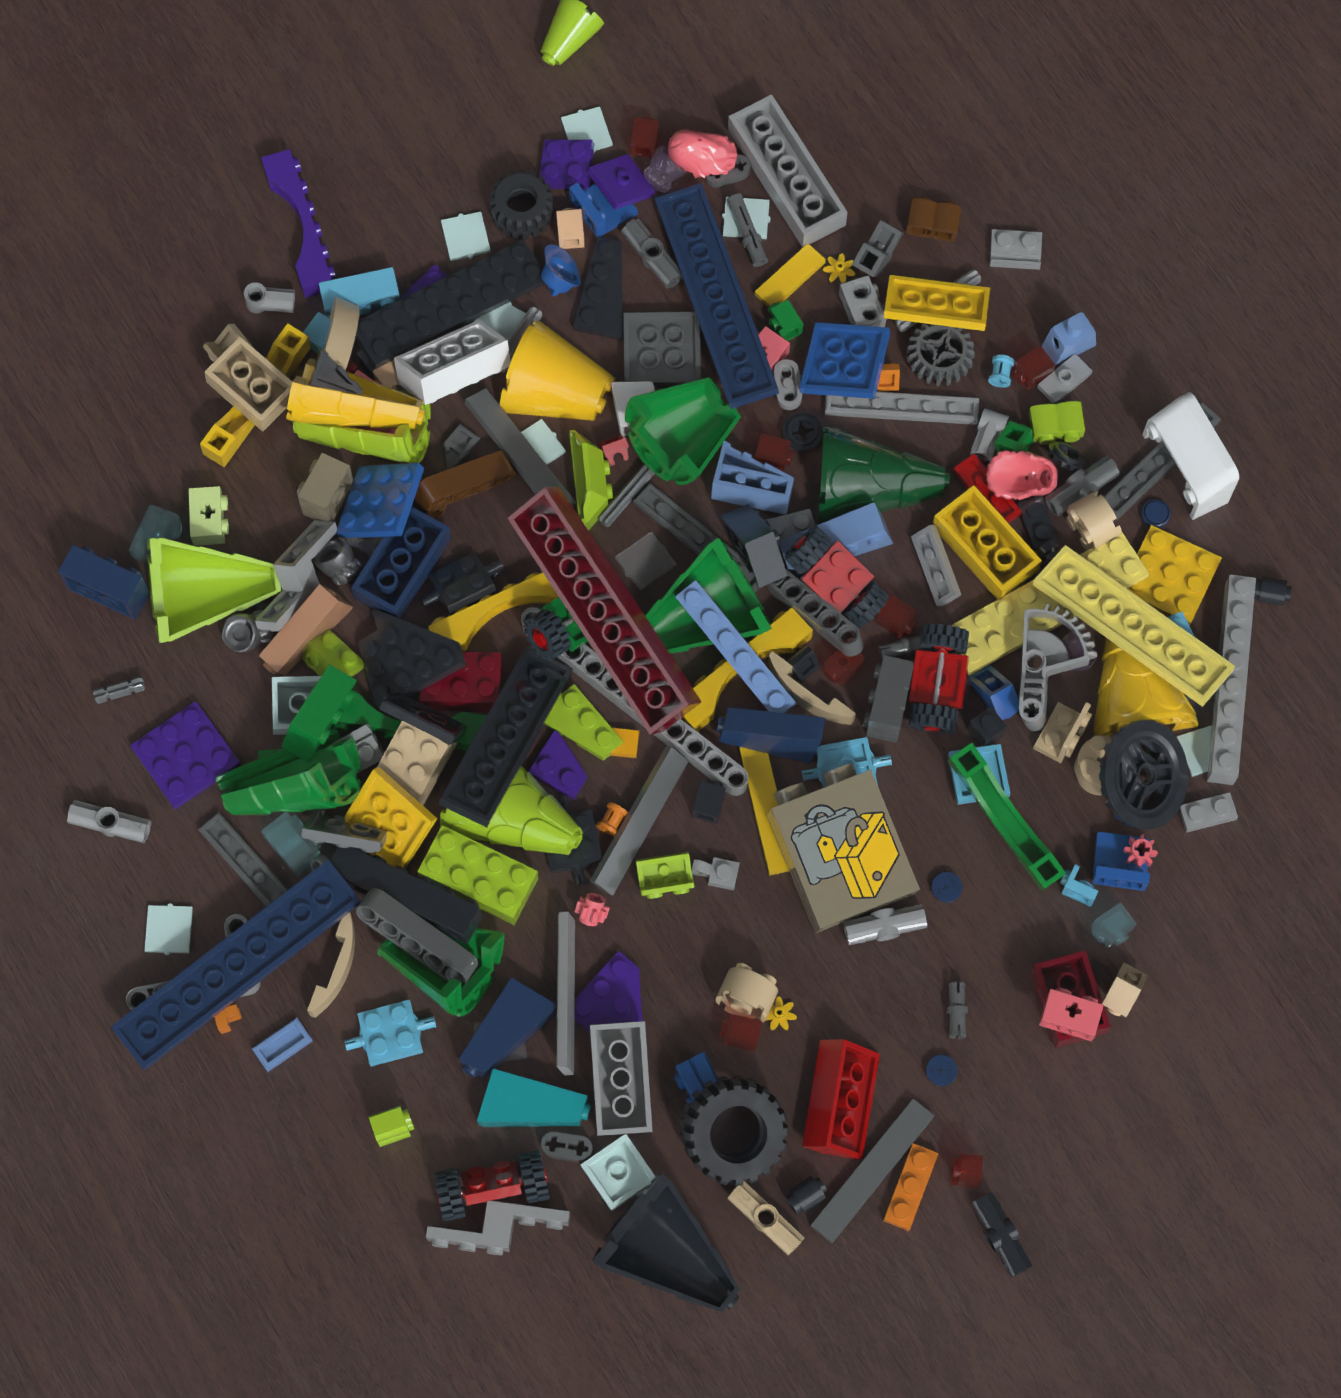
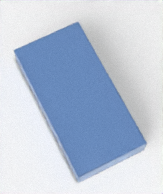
M296 1018L253 1047L252 1050L267 1072H269L313 1040L298 1018Z

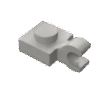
M715 857L713 858L712 865L701 860H694L692 874L709 877V886L734 891L740 863Z

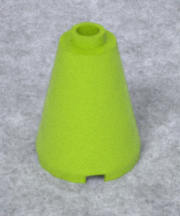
M560 0L540 50L543 54L542 59L551 66L555 64L561 65L601 29L604 24L603 20L595 12L591 14L586 9L587 6L579 0Z

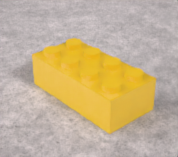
M974 485L934 516L932 525H936L939 535L997 600L1013 592L1039 571L1042 560Z

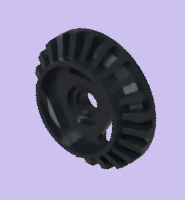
M1151 720L1132 721L1130 724H1124L1120 727L1119 732H1114L1111 735V743L1105 745V754L1100 759L1099 780L1102 787L1100 789L1101 794L1105 795L1107 799L1105 802L1107 808L1113 810V816L1118 820H1122L1123 825L1140 830L1159 828L1176 815L1186 795L1188 765L1183 747L1174 733L1161 723ZM1141 744L1147 748L1151 756L1142 750ZM1142 768L1146 771L1144 782L1141 781L1139 776ZM1152 793L1149 800L1142 805L1144 799Z

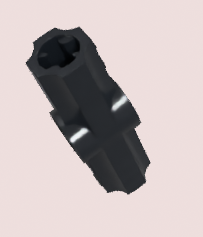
M993 1192L972 1202L971 1205L985 1229L984 1234L994 1252L998 1253L1010 1277L1017 1276L1031 1268L1032 1264L1019 1242L1018 1231L1009 1217L1006 1218Z

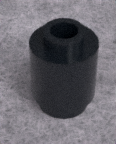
M1263 576L1262 579L1256 578L1254 599H1258V602L1283 606L1284 601L1289 602L1292 586H1287V580Z
M809 1176L791 1188L785 1199L793 1212L798 1215L801 1212L806 1213L825 1200L824 1193L827 1189L819 1177L814 1179L812 1176Z

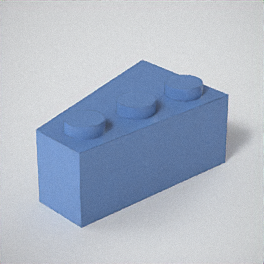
M724 440L713 480L711 499L742 506L749 504L751 508L787 515L794 478L767 463L764 465L756 461L747 452L742 453L732 448L731 444Z

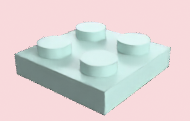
M626 1134L581 1164V1168L611 1211L641 1192L644 1187L650 1186L652 1179L655 1178V1175Z

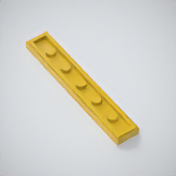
M739 747L743 768L748 774V789L769 876L789 872L767 817L771 808L778 806L773 795L777 792L769 756L767 753Z

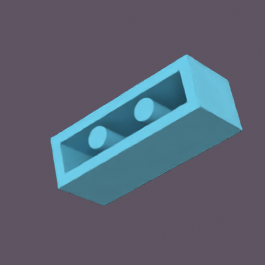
M393 267L319 283L326 315H330L335 297L358 305L359 315H367L371 311L382 309L400 300Z

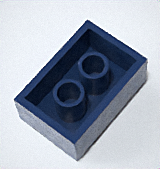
M73 545L58 570L68 590L135 621L150 596L146 582H144L139 571L131 567L124 569L119 566L117 561L110 557H105L104 559L98 557L96 552L85 546L79 548Z

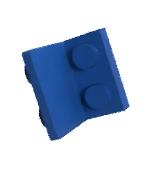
M578 182L569 187L570 202L575 209H581L582 219L596 238L603 236L638 215V210L634 204L614 210L596 184L589 187V189H582Z
M1098 832L1091 884L1145 891L1150 880V873H1147L1148 866L1144 863L1138 868L1132 862L1127 864L1129 856L1123 853L1125 847H1131L1128 843L1131 837L1135 841L1140 837ZM1137 848L1139 856H1143L1142 848Z

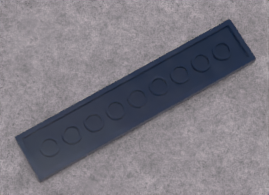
M702 183L654 198L730 410L779 394L778 386Z
M327 860L111 1026L112 1030L145 1071L361 903L360 898L330 861Z

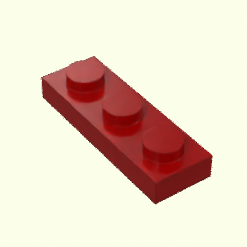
M975 454L954 467L953 472L965 487L969 489L974 485L1008 524L1021 515L1022 511L1012 499L996 497L994 492L988 489L986 481L988 470Z

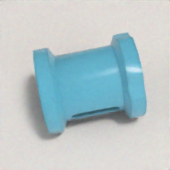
M1006 355L993 356V372L989 376L988 382L1000 388L1009 387L1011 384V379L1009 378L1011 367L1015 364V360Z

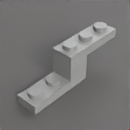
M314 520L273 564L282 591L256 618L255 623L258 629L280 631L320 583L311 559L316 556L336 533L337 526L335 522Z
M487 1201L483 1233L427 1226L426 1239L431 1241L434 1247L448 1248V1244L459 1245V1250L475 1252L476 1248L487 1249L486 1253L503 1255V1251L510 1252L514 1219L519 1220L521 1225L535 1226V1222L546 1223V1228L562 1230L563 1226H569L570 1211Z

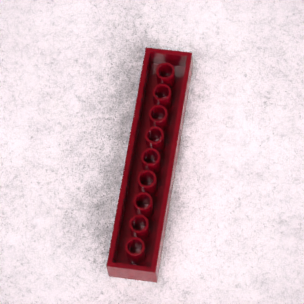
M560 487L543 488L507 518L650 735L664 732L702 703Z

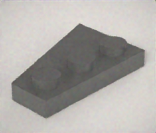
M315 809L302 828L301 838L310 839L313 843H333L341 848L355 847L369 853L380 852L387 838V832L363 823L351 825L345 822V817L335 815L334 818L325 816V810Z

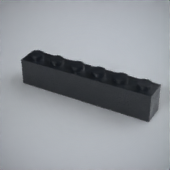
M338 847L330 859V863L353 891L366 896L369 890L373 888L380 889L440 932L465 944L469 943L483 919L480 907L475 901L469 898L463 900L456 897V894L445 887L439 889L433 886V883L422 876L416 878L410 875L409 871L398 865L396 867L390 866L380 856L373 855L371 857L360 848Z

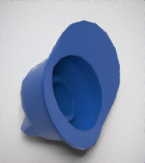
M547 245L544 248L546 263L541 272V279L547 285L550 294L555 297L559 293H567L573 286H580L581 280L578 268L572 256L559 246Z

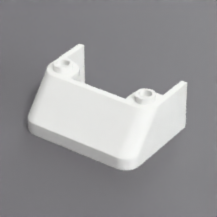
M1191 392L1185 393L1149 418L1142 435L1144 439L1150 437L1151 440L1163 441L1187 481L1185 485L1186 490L1183 491V494L1188 504L1194 506L1190 514L1191 519L1194 520L1229 502L1239 480V473L1195 396Z

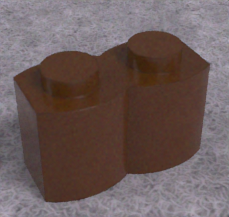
M928 197L913 198L906 233L916 237H931L936 240L955 242L962 207L952 201L936 203Z

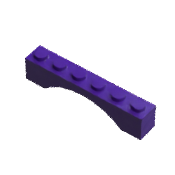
M290 149L261 157L271 191L281 196L292 206L303 225V245L295 266L304 297L308 298L321 294L319 283L335 280L336 276L333 266H327L325 259L329 258L325 243L320 244L318 237L322 236L319 223H313L311 215H315L312 201H306L304 195L309 192L305 179H299L298 172H302L298 157L293 158Z

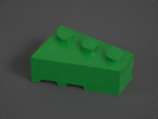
M329 664L292 720L282 748L309 763L320 744L324 745L331 733L329 729L332 724L337 725L344 713L341 709L344 704L349 706L357 692L353 688L357 680Z

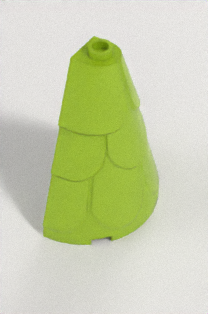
M400 390V391H399V392H402V393H404V394H407V395H409V396H411V397H414V396H413L411 393H409L407 390ZM430 403L422 404L421 409L425 410L422 425L417 424L415 429H410L409 424H400L395 434L356 429L350 426L298 423L293 421V430L301 439L338 450L343 448L352 452L373 455L406 464L420 463L426 454L429 443L430 431H427L428 419H431Z
M164 538L148 539L147 549L150 550L151 554L147 555L149 591L153 618L157 621L155 631L159 643L171 642L204 625H210L237 610L241 612L281 592V585L273 566L274 563L238 553L228 554L203 546L196 547Z
M522 766L487 828L449 809H446V811L442 810L440 814V828L443 825L472 840L490 842V844L523 847L524 850L569 855L572 849H576L582 840L583 832L554 796L548 795L532 774L527 772Z

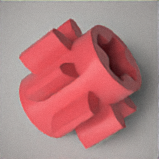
M1144 834L1136 841L1131 837L1128 841L1131 847H1125L1123 853L1129 856L1126 863L1132 862L1138 868L1145 863L1150 867L1153 863L1150 857H1156L1158 851L1152 850L1154 840L1148 841L1144 839ZM1137 848H1142L1143 856H1139Z
M588 893L586 897L581 896L580 900L577 901L574 912L580 914L579 921L588 926H597L598 922L603 923L604 919L607 918L610 907L604 905L605 898L596 893Z

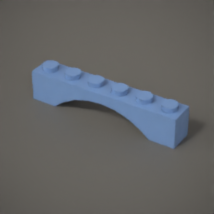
M696 580L676 596L677 600L769 712L786 713L797 704Z

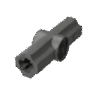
M633 219L628 222L621 230V233L641 257L643 265L651 269L666 289L677 285L682 279L681 271L664 250L662 242L653 237L640 219ZM650 251H655L658 254L655 256H650L647 253Z
M1105 456L1085 471L1084 469L1078 470L1066 480L1064 485L1045 497L1044 501L1047 508L1058 517L1067 511L1068 506L1095 490L1099 491V488L1119 476L1120 472L1112 458Z

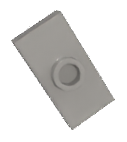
M1074 354L1041 381L1037 388L1053 404H1057L1092 374V370Z

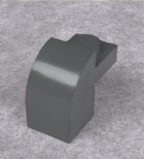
M880 220L869 242L863 243L852 265L872 277L879 276L894 255L892 253L904 232L884 220Z

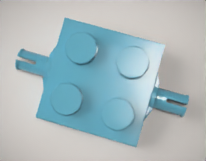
M865 737L819 746L816 751L817 768L801 770L803 781L819 778L823 788H825L827 784L823 774L843 765L853 763L857 775L871 770L877 783L875 775L877 767L891 766L892 761L890 754L874 757L869 747L868 738Z
M410 1000L357 1013L360 1023V1036L345 1039L344 1042L347 1051L363 1047L367 1053L369 1064L372 1067L423 1053L420 1041L421 1031L436 1028L434 1016L418 1020L413 1013Z

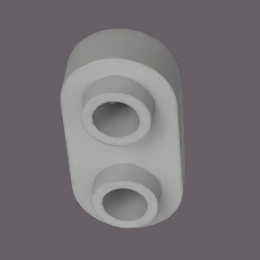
M784 359L779 361L774 367V378L779 389L776 399L781 408L793 410L802 402V393L799 389L801 383L798 365L794 361ZM785 372H787V373H789L791 376L788 377V378H785V377L782 376V374L785 373ZM792 396L794 399L787 401L785 397Z

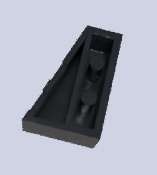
M747 504L720 516L728 540L739 557H745L750 563L746 565L749 573H754L755 581L759 588L788 576L777 545L781 543L779 535L775 529L771 530L767 520L763 521L759 511H754Z

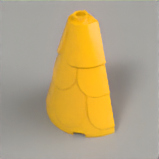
M312 358L305 365L303 377L296 376L292 382L287 405L289 411L286 416L287 420L338 426H370L373 429H397L400 424H409L410 429H415L417 424L422 425L425 410L421 409L423 401L347 372V375L350 379L354 380L363 389L361 395L309 385L316 360Z
M1106 638L1102 655L1104 664L1098 688L1099 697L1093 726L1094 736L1111 737L1114 732L1120 731L1122 725L1138 720H1151L1162 725L1171 724L1172 731L1198 727L1196 712L1183 692Z

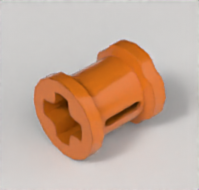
M609 802L607 804L608 810L601 822H597L596 827L603 833L615 837L620 824L626 818L628 812L621 806Z

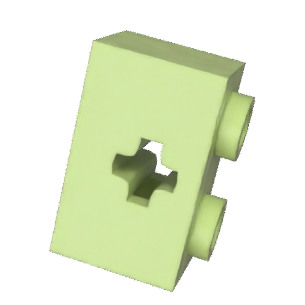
M220 486L189 488L190 537L194 546L225 544V535L229 534L228 519H224V511L228 510L227 495L222 494ZM209 513H213L209 519H206Z

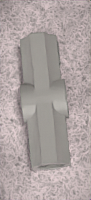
M74 800L68 811L67 822L69 824L99 831L106 836H118L145 843L150 833L151 820L118 812L112 807L103 808ZM109 817L115 818L114 824L108 827L103 826L105 819Z
M920 904L897 910L893 908L881 909L871 913L870 916L844 921L843 925L848 945H854L875 939L877 941L891 940L902 933L927 928L924 908Z

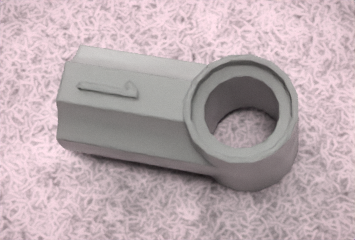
M257 282L248 284L244 290L246 307L252 313H261L263 311L293 313L295 290L264 287ZM254 295H259L262 297L258 301H253L250 299Z
M984 408L977 428L979 431L974 440L970 455L975 454L982 462H991L995 451V441L1006 427L1009 416Z

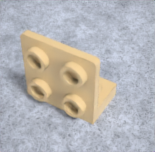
M1058 702L1033 749L1059 763H1062L1065 756L1070 758L1092 716L1088 712L1091 704L1086 702L1081 713H1078Z

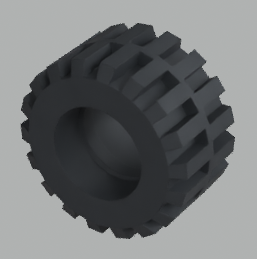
M520 170L518 174L515 171H511L510 176L507 177L504 174L501 176V182H495L494 190L491 189L490 205L492 219L498 230L502 229L503 234L507 237L509 234H512V239L518 240L519 236H523V240H527L528 236L532 235L535 238L539 236L538 231L544 232L547 229L546 224L550 225L554 212L553 197L549 184H545V179L542 176L537 178L536 173L532 171L530 174H526V170ZM519 198L530 199L535 203L530 210L524 212H517L508 207L512 201Z

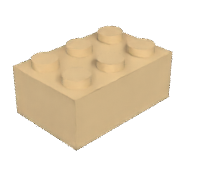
M241 337L205 371L206 382L261 431H264L287 408L292 381Z
M402 721L377 767H380L419 803L424 805L458 742L455 741L450 745Z

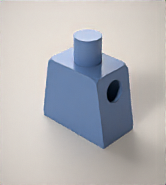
M1080 312L1052 327L1042 348L1056 367L1067 361L1074 354L1079 355L1096 346V332L1084 313Z

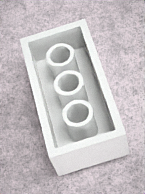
M481 320L394 358L398 384L414 397L423 401L425 405L433 403L450 393H455L470 384L477 383L485 377L499 373L501 370L509 367L511 363L508 340Z

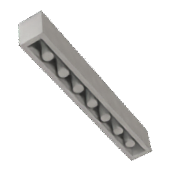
M1230 575L1224 588L1219 655L1235 665V668L1215 692L1207 782L1233 785L1239 775L1256 578Z

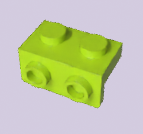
M329 629L308 642L302 656V660L307 666L312 668L319 676L323 675L329 664L350 677L364 668L363 660Z
M689 852L636 860L642 896L647 895L649 899L659 898L663 896L664 892L673 891V894L688 893L690 888H694Z

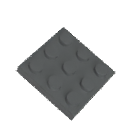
M624 313L625 382L650 381L653 382L654 386H677L701 380L700 324L696 313Z

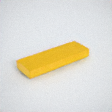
M809 244L805 245L755 291V296L768 308L775 302L782 303L825 264L826 259Z

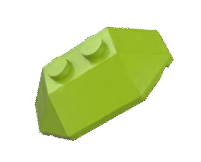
M569 430L578 516L589 531L598 521V516L607 507L608 499H613L611 483L606 484L605 475H610L609 459L604 460L603 451L577 431Z

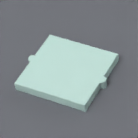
M600 107L585 111L579 110L578 113L561 117L568 140H593L595 144L594 153L596 150L613 146Z
M726 197L725 213L722 214V219L724 220L723 236L743 238L731 207L727 202L729 197ZM743 198L757 234H760L762 239H767V227L771 220L768 216L769 200Z
M481 212L467 215L459 214L458 217L441 220L450 261L467 257L472 259L473 256L491 252Z
M511 302L475 319L474 322L481 320L505 339L509 340L526 313L513 307Z
M542 419L521 432L546 465L566 453V450L557 440L556 433H552Z
M1212 725L1177 736L1183 747L1188 769L1192 777L1208 772Z
M171 903L168 906L148 905L145 952L165 953V955L170 953L190 954L193 907L173 906Z

